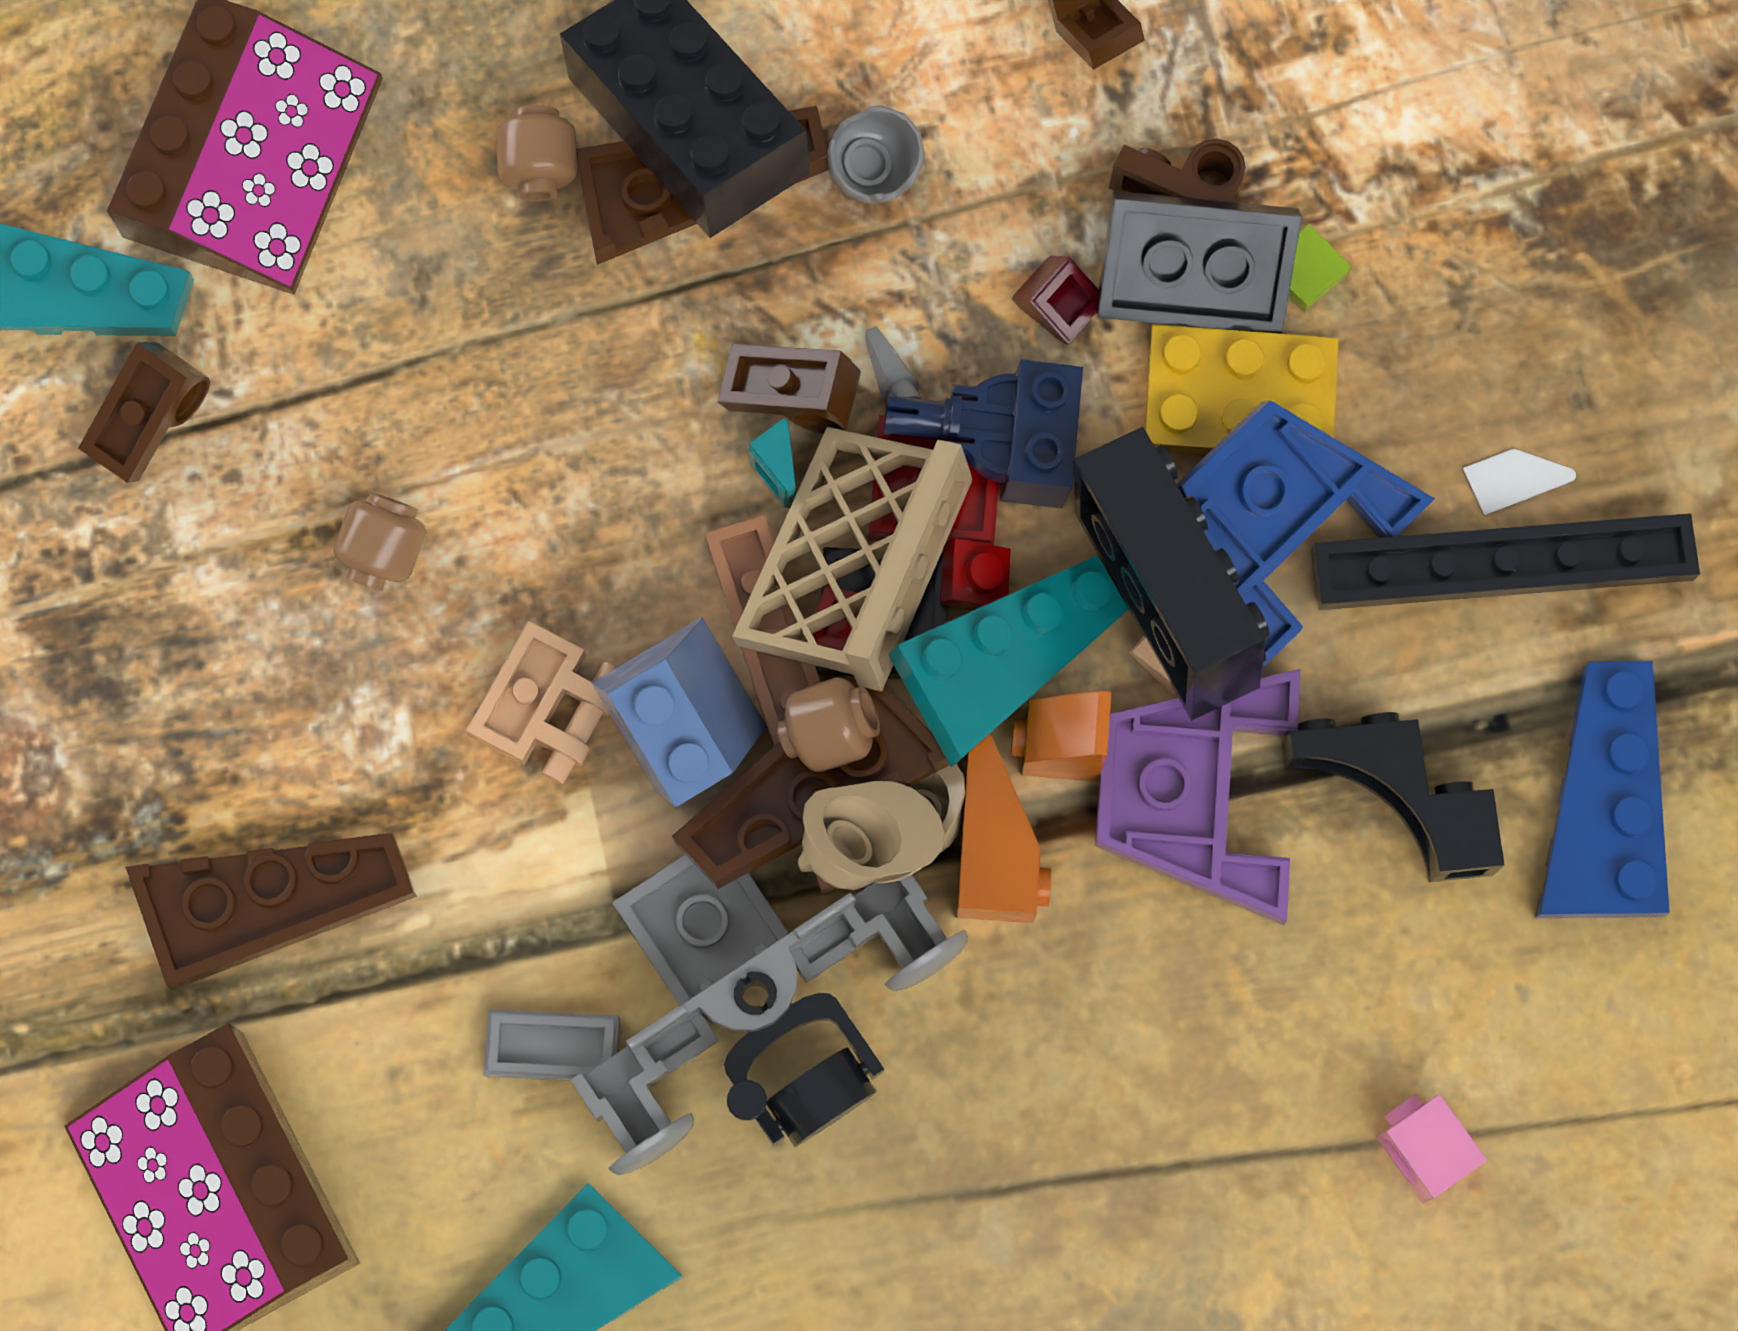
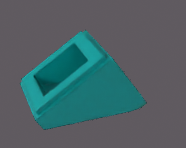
M784 418L749 443V458L751 467L784 508L787 506L790 509L796 496V483L789 424L787 419Z

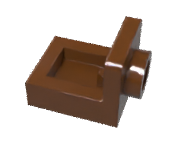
M1048 0L1056 32L1093 70L1145 41L1141 22L1119 0Z

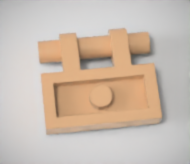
M528 621L466 732L469 737L523 765L526 764L536 744L549 749L552 754L541 774L553 782L563 785L573 766H581L590 751L586 743L601 716L610 715L592 682L616 667L603 662L592 682L576 673L586 657L585 650ZM564 694L579 701L580 704L563 732L548 723Z

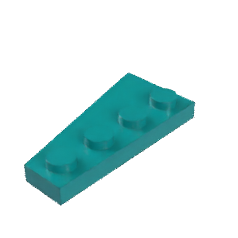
M0 224V330L35 331L37 335H62V331H94L96 335L176 336L194 282L190 271Z
M1097 555L900 643L888 656L952 767L1129 609Z

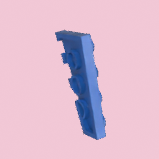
M1653 661L1588 662L1583 669L1569 741L1570 752L1567 768L1561 782L1558 797L1559 809L1554 835L1549 844L1545 864L1547 871L1542 895L1539 896L1535 918L1664 917L1670 911Z

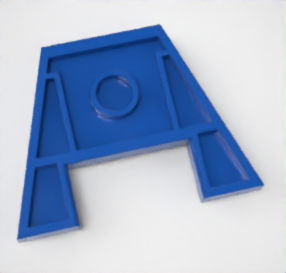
M1271 400L1261 402L1176 484L1184 498L1192 495L1199 503L1208 524V530L1204 532L1215 551L1223 548L1234 564L1239 579L1235 587L1245 604L1252 601L1256 603L1267 622L1270 636L1265 638L1264 650L1267 660L1263 663L1262 668L1303 628L1302 624L1264 582L1302 542L1345 500L1348 501L1379 538L1398 536L1435 499Z

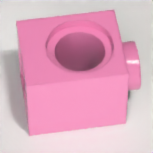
M1417 1094L1413 1095L1384 1116L1391 1128L1376 1137L1422 1203L1435 1198L1488 1161L1440 1094L1423 1104Z

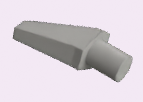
M877 326L866 330L865 341L882 399L887 402L888 394L922 399L917 392L920 385L919 381Z

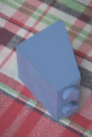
M703 617L698 618L592 682V685L656 792L675 808L732 774L767 728Z

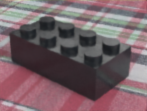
M613 0L560 33L569 79L709 238H712L811 174L806 129L688 0Z
M1141 427L1074 458L1075 515L1192 721L1260 688L1262 666L1267 660L1264 650L1265 638L1270 636L1267 622L1256 603L1252 601L1245 604L1235 587L1239 579L1234 564L1223 548L1215 551L1204 532L1208 530V524L1199 503L1192 495L1184 498L1174 480L1178 478V473L1169 451L1163 444L1154 446L1144 427Z

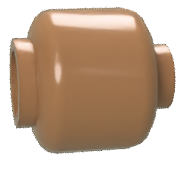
M543 105L522 106L511 111L510 118L498 126L496 133L498 178L506 187L520 191V198L522 200L543 202L555 199L558 189L568 186L575 180L577 174L576 131L567 119L559 116V111L556 108Z
M372 492L369 495L368 501L358 500L350 504L334 546V555L338 561L350 567L346 578L379 591H383L386 580L404 582L409 579L426 536L425 526L415 518L418 509Z
M838 677L792 693L785 703V720L778 722L777 730L783 750L789 758L799 757L809 770L825 772L866 757L872 748L873 737L878 736L880 733V724L875 705L868 691L862 686L855 688L848 680Z

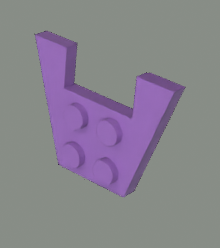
M1301 669L1261 678L1259 689L1192 721L1179 698L1110 714L1108 753L1099 777L1095 846L1284 925L1287 922L1290 858L1226 853L1233 731L1288 736L1290 732L1297 731Z

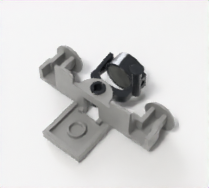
M683 855L613 901V906L679 1006L626 1041L627 1047L583 1075L581 1072L570 1079L598 1122L602 1119L605 1120L626 1153L608 1169L616 1175H624L646 1167L677 1146L694 1126L692 1113L670 1123L648 1088L719 1042L718 1037L703 1015H706L714 1024L733 1032L747 1033L732 1047L724 1062L726 1075L733 1084L727 1094V1106L729 1111L738 1119L745 1121L756 1119L773 1147L784 1140L785 1136L782 1131L786 1133L793 1146L797 1147L850 1113L877 1092L867 1074L871 1080H874L885 1069L837 998L829 993H817L806 996L793 1004L791 1003L797 989V971L804 981L808 983L879 935L902 969L884 985L893 991L903 990L933 976L957 957L968 943L966 930H962L947 939L925 907L927 896L914 877L910 875L899 881L883 884L873 883L855 896L849 893L794 929L791 933H788L749 873L717 889L686 855ZM759 986L767 992L768 998L762 1007L751 1006L744 1001L743 994L749 987ZM829 1020L836 1024L860 1063H858L850 1049L846 1047L793 1080L768 1100L764 1088L759 1083L747 1079V1074L753 1062L765 1049L782 1036L798 1027L815 1021ZM766 1105L768 1106V1108L770 1109V1111L772 1112V1114H773L774 1117L776 1118L775 1121L773 1120V1118L771 1117V1115H770L769 1112L767 1111Z

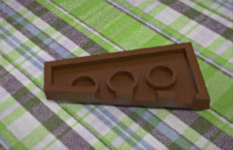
M853 676L849 680V682L855 688L859 687L855 677ZM886 685L882 692L865 688L875 705L880 724V733L878 736L873 737L872 748L866 757L825 772H814L809 770L799 757L789 758L779 741L673 834L672 838L685 855L719 889L802 844L805 829L802 819L804 806L816 791L871 781H894L910 787L949 766L950 764L932 732Z
M393 833L309 843L308 846L280 850H274L273 848L247 851V854L217 858L205 856L181 859V862L154 866L142 864L125 867L166 986L171 990L178 989L417 897Z

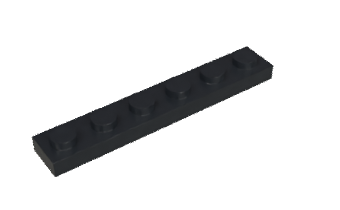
M1691 513L1314 543L1311 549L1318 610L1694 581L1700 575Z

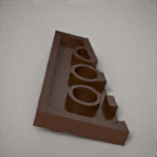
M817 106L789 111L806 129L811 174L799 182L829 170L827 162L828 152ZM625 141L576 149L597 265L697 224Z

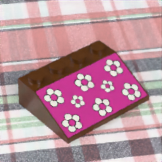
M196 0L108 206L107 212L121 236L125 239L295 295L383 80L382 74L258 10L227 0Z
M229 1023L168 1055L64 1126L165 1331H238L360 1264L243 1032Z

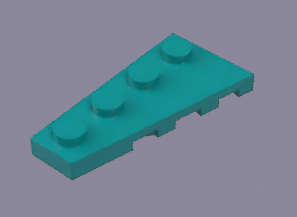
M587 1183L444 1331H597L631 1311L635 1306L657 1292L677 1282L683 1276Z

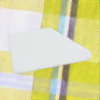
M1517 449L1508 450L1463 468L1484 515L1568 484L1576 478V472L1569 467Z

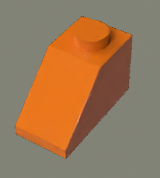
M1097 690L1030 699L1026 711V719L1014 718L1011 756L1023 757L1021 776L1098 782L1108 753L1111 691Z

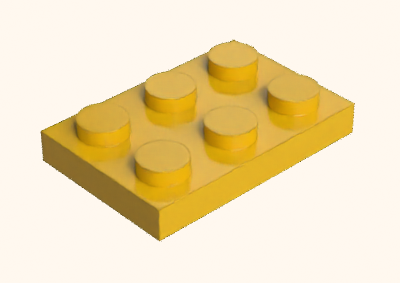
M1152 324L1144 429L1154 446L1163 444L1169 452L1207 455L1261 402L1271 400L1334 438L1339 338Z

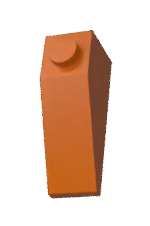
M990 733L967 753L966 793L963 806L956 918L1034 923L1037 906L1049 907L1051 868L1040 867V846Z

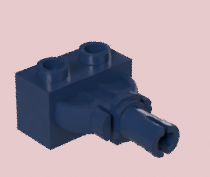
M1021 359L1015 374L997 375L981 382L977 386L953 384L950 398H946L945 402L888 394L883 434L924 437L961 444L967 463L977 473L991 481L1002 483L1000 501L1063 508L1073 488L1083 367Z

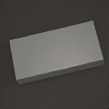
M488 1010L484 1076L489 1078L571 1081L570 1079L579 1073L586 1074L618 1053L620 1017L617 1015Z

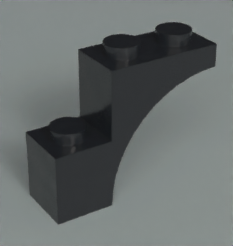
M1383 712L1362 717L1360 719L1361 725L1336 727L1335 719H1313L1299 723L1297 726L1298 731H1292L1288 734L1282 744L1285 770L1304 769L1334 774L1363 786L1382 799L1401 818L1413 835L1424 860L1429 882L1490 877L1505 865L1494 789L1474 791L1473 782L1459 781L1438 785L1434 788L1435 794L1429 795L1418 719L1400 721L1398 713Z

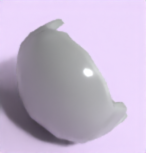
M870 106L866 110L841 122L833 132L827 149L830 179L847 198L871 205L891 201L908 190L917 179L925 157L921 132L905 113L884 106Z

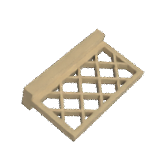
M827 427L732 635L736 646L853 674L858 686L882 692L893 667L888 654L898 644L903 643L973 480L962 445L937 440L934 449L931 450ZM837 450L862 455L867 464L836 480L833 479L829 472ZM903 465L922 468L916 482L894 493H891L882 476ZM825 479L827 484L822 486L823 481ZM875 479L884 497L851 513L842 495ZM835 499L844 517L810 532L805 522L810 510ZM905 506L904 511L902 513L900 508ZM893 512L898 521L894 534L869 546L859 527ZM801 531H802V533H803L804 536L801 537V538H798L799 535H800V533H801ZM852 531L861 550L827 565L819 547ZM812 551L821 569L787 585L782 576L787 562ZM883 558L879 566L877 560ZM870 564L875 574L870 588L845 599L836 580ZM777 584H778L779 587H780V589L774 592V590H775V588H776V586H777ZM829 584L838 603L804 619L795 600ZM786 604L789 605L797 623L775 634L757 630L763 615ZM860 611L857 619H855L853 614ZM847 618L852 630L843 651L817 645L812 636L813 633L841 619ZM804 637H805L806 640H807V642L799 641L800 639H802V638H804Z

